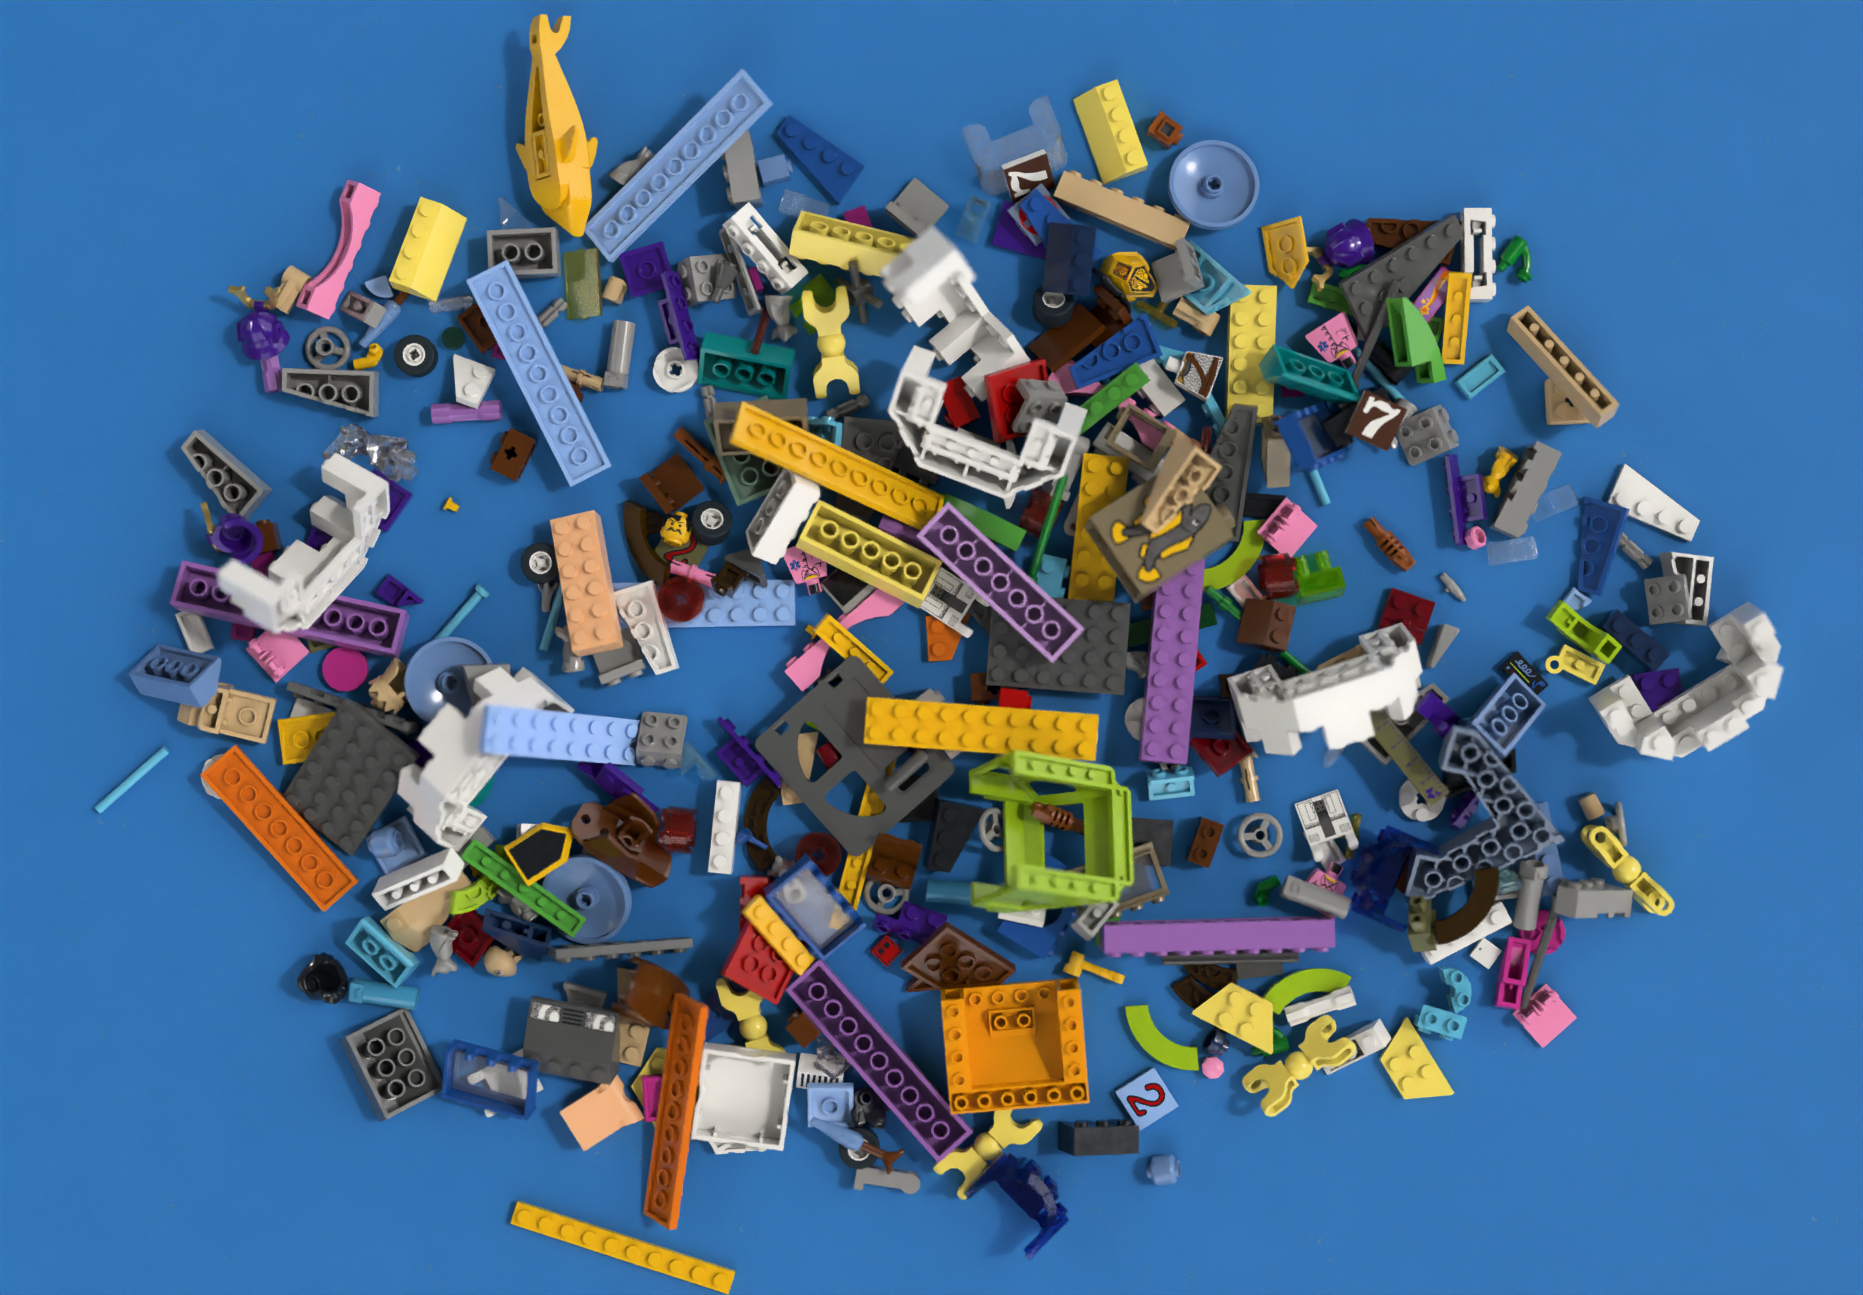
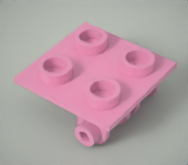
M1285 497L1257 530V533L1289 561L1317 528V525L1301 511L1300 506L1296 503L1293 504Z
M268 630L257 639H252L246 648L249 654L276 683L310 653L297 637L281 633L275 634Z
M1547 983L1531 996L1527 1009L1520 1008L1512 1013L1542 1048L1577 1018Z

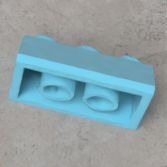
M370 916L363 918L345 942L346 945L395 989L420 964V961L413 953L394 941L389 933Z

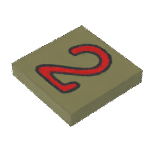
M691 534L689 541L686 544H682L681 547L668 545L661 538L655 551L669 565L675 559L676 561L691 566L695 564L699 567L710 546L699 543Z

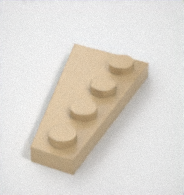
M619 966L617 967L618 996L619 994L626 996L634 975L629 973L630 969ZM618 997V1003L623 1004L620 998ZM620 1017L621 1063L638 1067L642 1066L650 1027Z

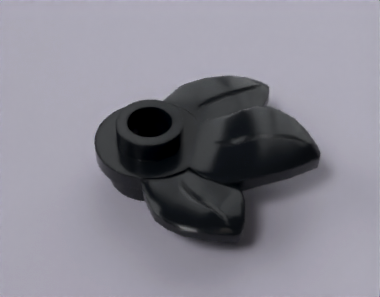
M862 1087L854 1093V1107L851 1111V1119L857 1128L867 1122L873 1128L881 1130L886 1122L885 1112L891 1109L877 1093H874L867 1087ZM863 1095L868 1097L867 1103L862 1100Z

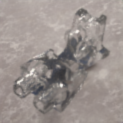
M355 423L347 427L342 426L339 436L322 454L324 459H330L337 453L348 460L359 454L370 457L369 463L394 482H398L401 478L410 482L418 473L417 467L413 466L416 460V453L408 449V441L405 438L372 435Z

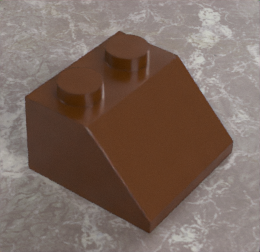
M1246 598L1236 643L1276 654L1287 651L1296 606L1273 600Z

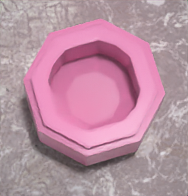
M1475 526L1465 531L1464 539L1468 547L1475 550L1486 545V535L1481 528Z
M1216 1056L1206 1057L1201 1063L1202 1073L1209 1079L1219 1078L1224 1072L1223 1062Z

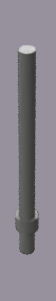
M1393 279L1352 372L1351 376L1357 390L1359 379L1388 315L1386 298H1395L1402 282ZM1349 403L1339 404L1338 407L1345 408Z
M1561 877L1559 886L1568 884L1570 880ZM1557 892L1552 896L1550 902L1552 906L1522 992L1520 1008L1523 1009L1528 1007L1559 915L1554 913Z

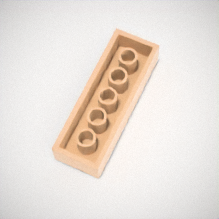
M595 510L550 520L572 652L582 657L624 647L601 516Z

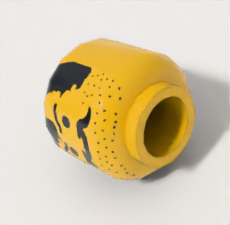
M675 511L674 514L665 516L660 535L666 544L681 547L682 544H686L689 541L692 523L687 518V514Z

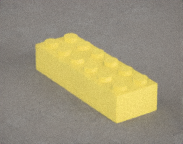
M801 210L793 229L789 255L802 260H814L822 265L838 266L843 270H849L848 263L856 261L859 272L862 274L882 277L879 273L880 270L902 253L917 238Z
M1244 285L1251 291L1250 295L1228 305L1224 417L1227 419L1234 403L1258 406L1256 425L1262 426V417L1273 415L1274 383H1269L1263 378L1259 363L1271 346L1275 345L1277 286Z
M818 500L795 546L918 609L925 600L942 564V561L821 500Z

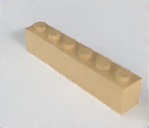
M1069 170V172H1063L1053 195L1056 202L1174 251L1177 250L1175 241L1185 238L1190 223L1186 222L1181 215L1174 214L1172 216L1165 213L1166 210L1160 206L1153 205V207L1144 204L1145 201L1141 198L1132 196L1131 199L1123 195L1124 192L1112 187L1110 190L1102 187L1103 183L1100 181L1081 178L1082 175L1076 171Z
M1529 305L1510 317L1506 331L1596 429L1614 417L1619 403Z

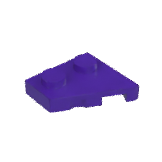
M1474 789L1463 793L1461 797L1463 802L1459 808L1455 807L1448 817L1450 821L1447 826L1454 831L1462 829L1479 808L1477 804L1480 799Z

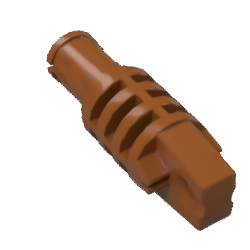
M1374 516L1363 525L1376 540V546L1404 573L1416 563L1401 541L1392 532L1386 531Z
M1036 801L1031 805V815L1037 818L1038 821L1062 831L1071 830L1084 836V820L1074 817L1072 812L1051 804H1043Z

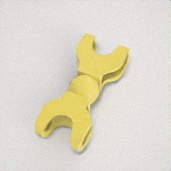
M838 286L836 288V300L827 307L820 306L815 302L812 291H802L804 318L817 329V347L821 352L822 359L813 371L816 398H826L827 385L834 379L845 381L851 395L860 394L858 367L854 362L846 358L844 354L846 340L841 333V325L850 313L846 286Z
M1589 824L1581 829L1579 836L1584 845L1608 868L1612 869L1615 880L1624 884L1627 889L1634 891V899L1647 912L1666 916L1673 911V899L1646 872L1641 871L1638 860L1633 856H1629L1621 843L1607 828ZM1666 900L1667 906L1665 909H1663Z
M726 978L717 979L716 987L721 1005L736 1014L738 1021H740L739 1032L746 1039V1047L786 1052L780 1044L773 1042L767 1033V1021L761 1015L760 1008L763 998L749 990L738 993L732 990Z
M1330 1015L1319 1017L1307 1027L1305 1039L1298 1046L1301 1051L1290 1053L1286 1057L1284 1065L1281 1061L1274 1065H1258L1242 1079L1243 1087L1250 1093H1257L1265 1088H1269V1093L1261 1100L1260 1104L1266 1116L1273 1117L1290 1105L1292 1092L1299 1086L1296 1080L1307 1078L1312 1073L1313 1066L1317 1071L1324 1066L1337 1067L1355 1053L1356 1046L1348 1038L1342 1037L1333 1043L1328 1042V1039L1336 1031L1337 1027L1335 1020Z
M1013 1109L995 1111L994 1123L988 1132L979 1134L974 1141V1145L971 1144L964 1149L955 1148L939 1163L936 1162L933 1170L939 1175L951 1168L961 1170L965 1175V1180L958 1188L957 1196L961 1200H965L980 1187L982 1169L987 1165L988 1161L996 1159L1001 1154L1002 1148H1006L1009 1144L1021 1145L1028 1143L1042 1129L1044 1123L1038 1118H1033L1026 1124H1017L1011 1117Z

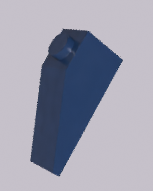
M488 908L485 911L481 928L482 931L517 954L539 961L549 947L552 928Z

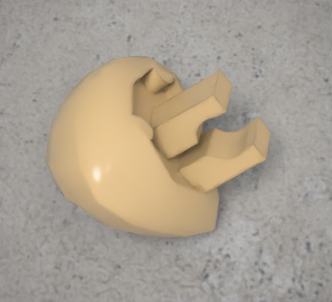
M493 945L485 952L483 963L489 973L501 977H511L516 975L517 963L523 955L514 953L508 947L502 950L501 947Z

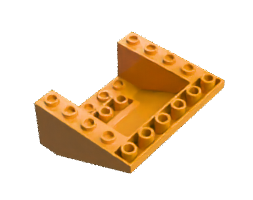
M1077 977L941 989L951 1114L1089 1103L1081 991Z

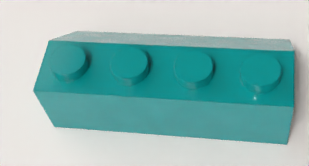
M706 332L700 351L697 384L711 385L716 388L761 397L767 395L769 398L776 400L787 399L796 349Z
M1274 344L1259 363L1262 376L1269 383H1277L1290 390L1295 389L1308 396L1313 395L1322 398L1326 402L1346 404L1360 400L1348 369Z

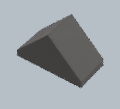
M750 549L724 557L725 563L727 562L746 573L745 579L764 588L768 586L762 559L752 556Z

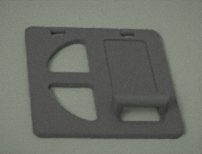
M857 656L848 657L761 734L755 742L756 749L852 856L862 855L876 842L878 833H887L954 773V764L941 749L913 747L917 752L890 776L885 773V768L909 747L864 743L867 697L896 698ZM839 674L843 681L833 689L828 683ZM786 721L790 728L780 735L775 730ZM806 721L813 722L842 755L841 760L815 782L807 780L798 755V737ZM927 762L930 769L908 789L902 791L899 786ZM856 771L885 803L886 809L884 812L873 816L853 815L829 804L826 801V794L850 772Z

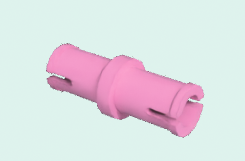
M675 559L671 563L670 573L687 578V581L691 583L695 581L712 588L711 579L713 576L717 577V574L699 569L698 565L695 564L691 566Z

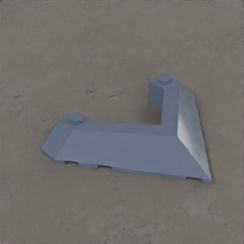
M1453 725L1443 740L1438 762L1441 770L1465 775L1491 817L1437 848L1413 843L1407 864L1404 894L1409 897L1424 896L1425 900L1436 897L1435 895L1445 890L1450 891L1466 884V881L1475 877L1474 869L1498 866V869L1515 863L1520 858H1527L1541 852L1547 846L1554 843L1557 845L1565 841L1476 730Z

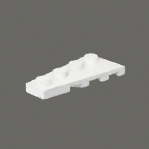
M1622 465L1607 503L1630 509L1629 517L1691 542L1700 520L1628 465Z
M651 580L613 592L619 613L630 627L633 637L637 639L654 673L659 675L678 669V661L654 581Z

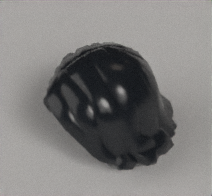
M323 952L320 955L316 954L314 959L301 971L297 978V986L311 1000H324L325 1003L336 1004L340 999H344L346 995L348 976L341 962L334 959V956Z

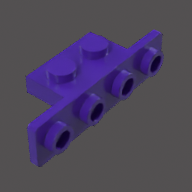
M677 271L662 272L661 278L667 298L657 301L668 343L669 345L680 344L685 361L699 360L700 348L694 334V326L688 312V304L682 290L681 279Z
M1448 454L1445 455L1443 468L1448 479L1446 491L1448 496H1450L1451 503L1449 515L1453 519L1452 538L1456 546L1467 545L1464 539L1465 531L1467 530L1466 522L1487 519L1482 474L1460 476L1458 456Z
M1431 691L1422 697L1415 707L1421 715L1434 725L1432 730L1442 739L1445 738L1453 725L1459 726L1458 719L1461 718Z
M720 716L717 719L718 724L732 738L716 752L721 761L746 788L763 773L778 789L781 788L782 783L780 780L782 777L774 768L769 770L765 765L766 759L759 752L754 753L749 748L751 743L744 735L739 737L734 732L736 729L734 724L728 718L723 720Z
M580 761L577 764L579 770L615 799L628 793H635L656 814L659 811L657 806L642 795L644 789L611 762L604 764Z
M904 901L898 920L876 913L872 926L880 932H889L898 935L901 939L913 940L922 944L946 922L948 915Z

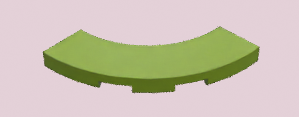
M1267 519L1243 521L1241 540L1234 553L1223 563L1204 569L1202 592H1205L1210 585L1218 590L1234 583L1253 566L1260 555L1265 541L1257 533V530Z
M495 844L494 853L514 866L504 850V847L507 845ZM483 874L477 881L465 888L450 890L449 914H462L478 909L479 906L488 900H492L498 894L497 890L502 887Z
M1329 968L1301 969L1276 981L1263 994L1262 998L1272 1002L1273 1012L1280 1015L1285 1006L1300 995L1317 991L1331 993L1333 990L1347 986L1352 977Z
M1148 1004L1125 1006L1127 1021L1133 1035L1142 1048L1152 1057L1174 1068L1199 1070L1197 1047L1180 1045L1164 1037L1152 1022Z

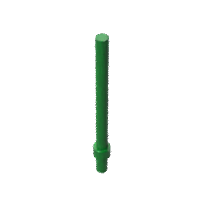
M1065 474L1057 480L1028 574H1026L1035 583L1038 580L1036 576L1068 480V476Z
M1210 585L1205 590V593L1218 603L1217 606L1221 610H1226L1240 622L1242 612L1232 604L1233 601L1226 595H1221ZM1288 651L1278 654L1289 665L1298 669L1301 675L1312 672Z

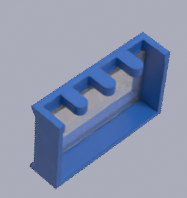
M1326 401L1301 411L1293 412L1274 422L1275 425L1280 427L1278 430L1296 467L1299 466L1300 468L1297 470L1298 473L1303 470L1310 473L1343 458L1342 453L1349 450L1348 446L1344 448L1333 446L1320 424L1321 421L1332 415Z
M806 853L766 888H763L766 894L764 900L772 909L776 907L780 911L778 915L786 925L790 923L794 927L792 931L800 941L805 939L809 944L807 945L808 950L815 957L819 955L823 961L866 927L860 914Z
M454 1039L445 1050L442 1097L454 1102L469 1104L476 1108L491 1110L498 1114L502 1113L513 1116L516 1119L528 1120L536 1110L535 1103L540 1062Z

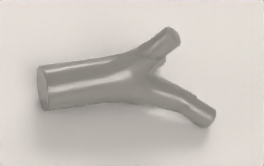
M549 582L544 583L543 586L542 584H537L542 595L541 611L550 612L551 597L559 585L558 582H555L550 588Z

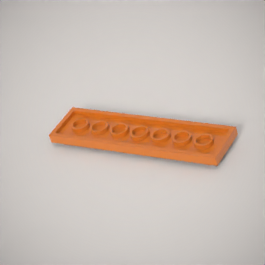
M237 744L200 775L323 912L359 882L358 878L286 801L285 797Z

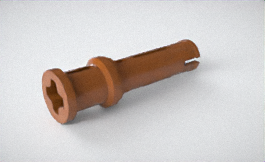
M684 427L679 428L673 435V438L678 440L702 462L704 470L706 472L710 471L719 480L718 483L723 485L727 479L717 455L710 453Z

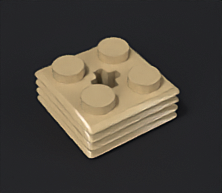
M1550 378L1544 381L1547 425L1590 423L1574 404L1570 406L1568 402H1565V399L1568 397Z

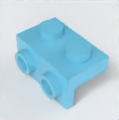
M809 416V433L841 447L843 423L835 422V418L830 416H821V420H818L817 417Z
M1043 554L1036 576L1038 577L1036 584L1050 597L1064 598L1066 588L1063 587L1065 578H1069L1071 566L1068 565L1069 561L1064 558Z
M1177 766L1175 769L1169 770L1157 768L1152 770V772H1146L1149 801L1195 795V776L1192 767Z
M1423 1004L1420 1015L1415 1014L1412 1023L1418 1026V1031L1431 1034V1031L1440 1033L1439 1037L1453 1041V1038L1462 1039L1467 1017Z

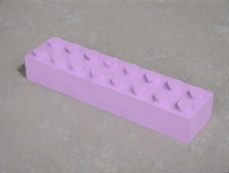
M949 502L917 535V538L1052 664L1084 631V628Z

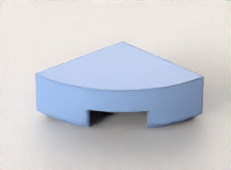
M386 275L364 282L368 290L374 295L385 299L395 298Z
M1574 587L1571 588L1563 599L1573 610L1586 607L1592 601Z

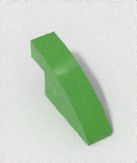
M1406 297L1386 298L1395 367L1415 366L1417 383H1436L1446 380L1440 349L1422 314Z
M946 493L943 494L945 496L943 507L949 502L992 543H998L1014 552L1018 550L1027 532L1026 530Z

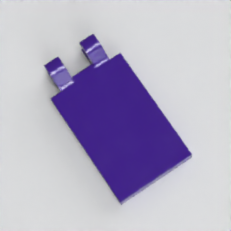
M1004 200L992 246L1045 260L1046 248L1041 242L1035 246L1028 236L1023 234L1016 225L1015 220L1007 212L1015 203Z

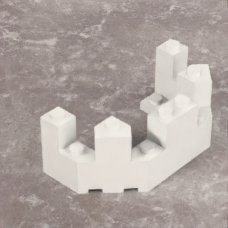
M933 226L880 270V275L885 279L883 284L893 294L891 300L899 309L903 308L901 314L909 323L913 321L920 327L934 314L939 319L943 317L948 323L946 327L928 341L933 348L932 352L936 353L935 357L939 361L943 360L947 366H950L969 349L975 355L973 360L976 362V365L961 377L966 384L963 388L971 398L976 396L981 402L987 398L984 375L1030 361L1015 336L988 310L970 283L975 279V276L958 250Z
M914 345L901 371L888 412L891 418L895 419L899 427L898 431L907 447H910L914 454V460L918 467L1004 499L1022 490L1027 491L1040 486L1048 480H1056L1063 477L1087 413L1086 409L1066 402L1057 425L1035 417L1021 456L1000 449L1001 443H996L991 439L958 428L957 432L935 424L944 402L942 398L947 384L928 377L936 353Z
M337 453L323 462L321 466L322 480L324 483L344 493L346 503L332 495H326L318 502H315L310 508L311 524L333 536V538L328 543H325L319 552L296 540L291 546L289 545L285 548L282 556L277 561L275 560L270 564L268 568L269 580L234 559L221 567L218 572L219 588L232 596L230 602L244 609V615L275 634L280 633L281 630L290 632L297 631L298 628L308 629L365 568L368 561L365 557L368 548H374L381 532L378 526L382 518L387 519L390 512L389 483Z
M1748 601L1708 625L1731 664L1676 696L1668 703L1661 705L1653 713L1628 674L1588 698L1610 735L1618 744L1634 747L1640 754L1672 760L1673 756L1683 758L1701 746L1709 752L1750 728L1745 720L1764 709L1766 698L1775 699L1783 667L1777 663L1781 646L1774 636L1776 631L1765 613Z
M1401 622L1358 636L1360 645L1367 655L1281 682L1275 670L1269 664L1228 677L1227 681L1244 739L1247 743L1262 740L1265 752L1268 754L1294 756L1302 748L1298 732H1311L1321 726L1324 741L1329 749H1341L1347 744L1363 742L1369 737L1375 736L1369 714L1371 710L1384 708L1390 719L1406 720L1415 711V707L1420 701L1417 689L1422 687L1419 675L1423 671L1414 637Z
M501 667L475 678L473 691L483 700L471 709L468 717L458 708L448 703L442 707L434 720L423 729L421 736L418 738L435 757L426 764L425 768L412 763L400 771L397 793L410 804L407 810L414 816L413 821L436 843L447 848L452 847L456 852L462 849L487 818L482 811L468 804L508 757L507 754L479 752L484 705L573 713L575 710L534 673L524 667L515 673L513 678Z

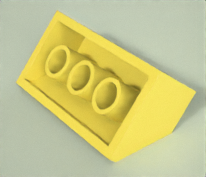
M1117 79L1094 87L1073 99L1103 185L1147 169L1148 163Z
M420 197L389 279L392 287L436 302L467 218L441 203Z

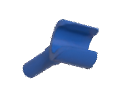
M748 828L741 829L735 837V840L741 845L749 841L763 850H766L768 845L753 837L752 832Z

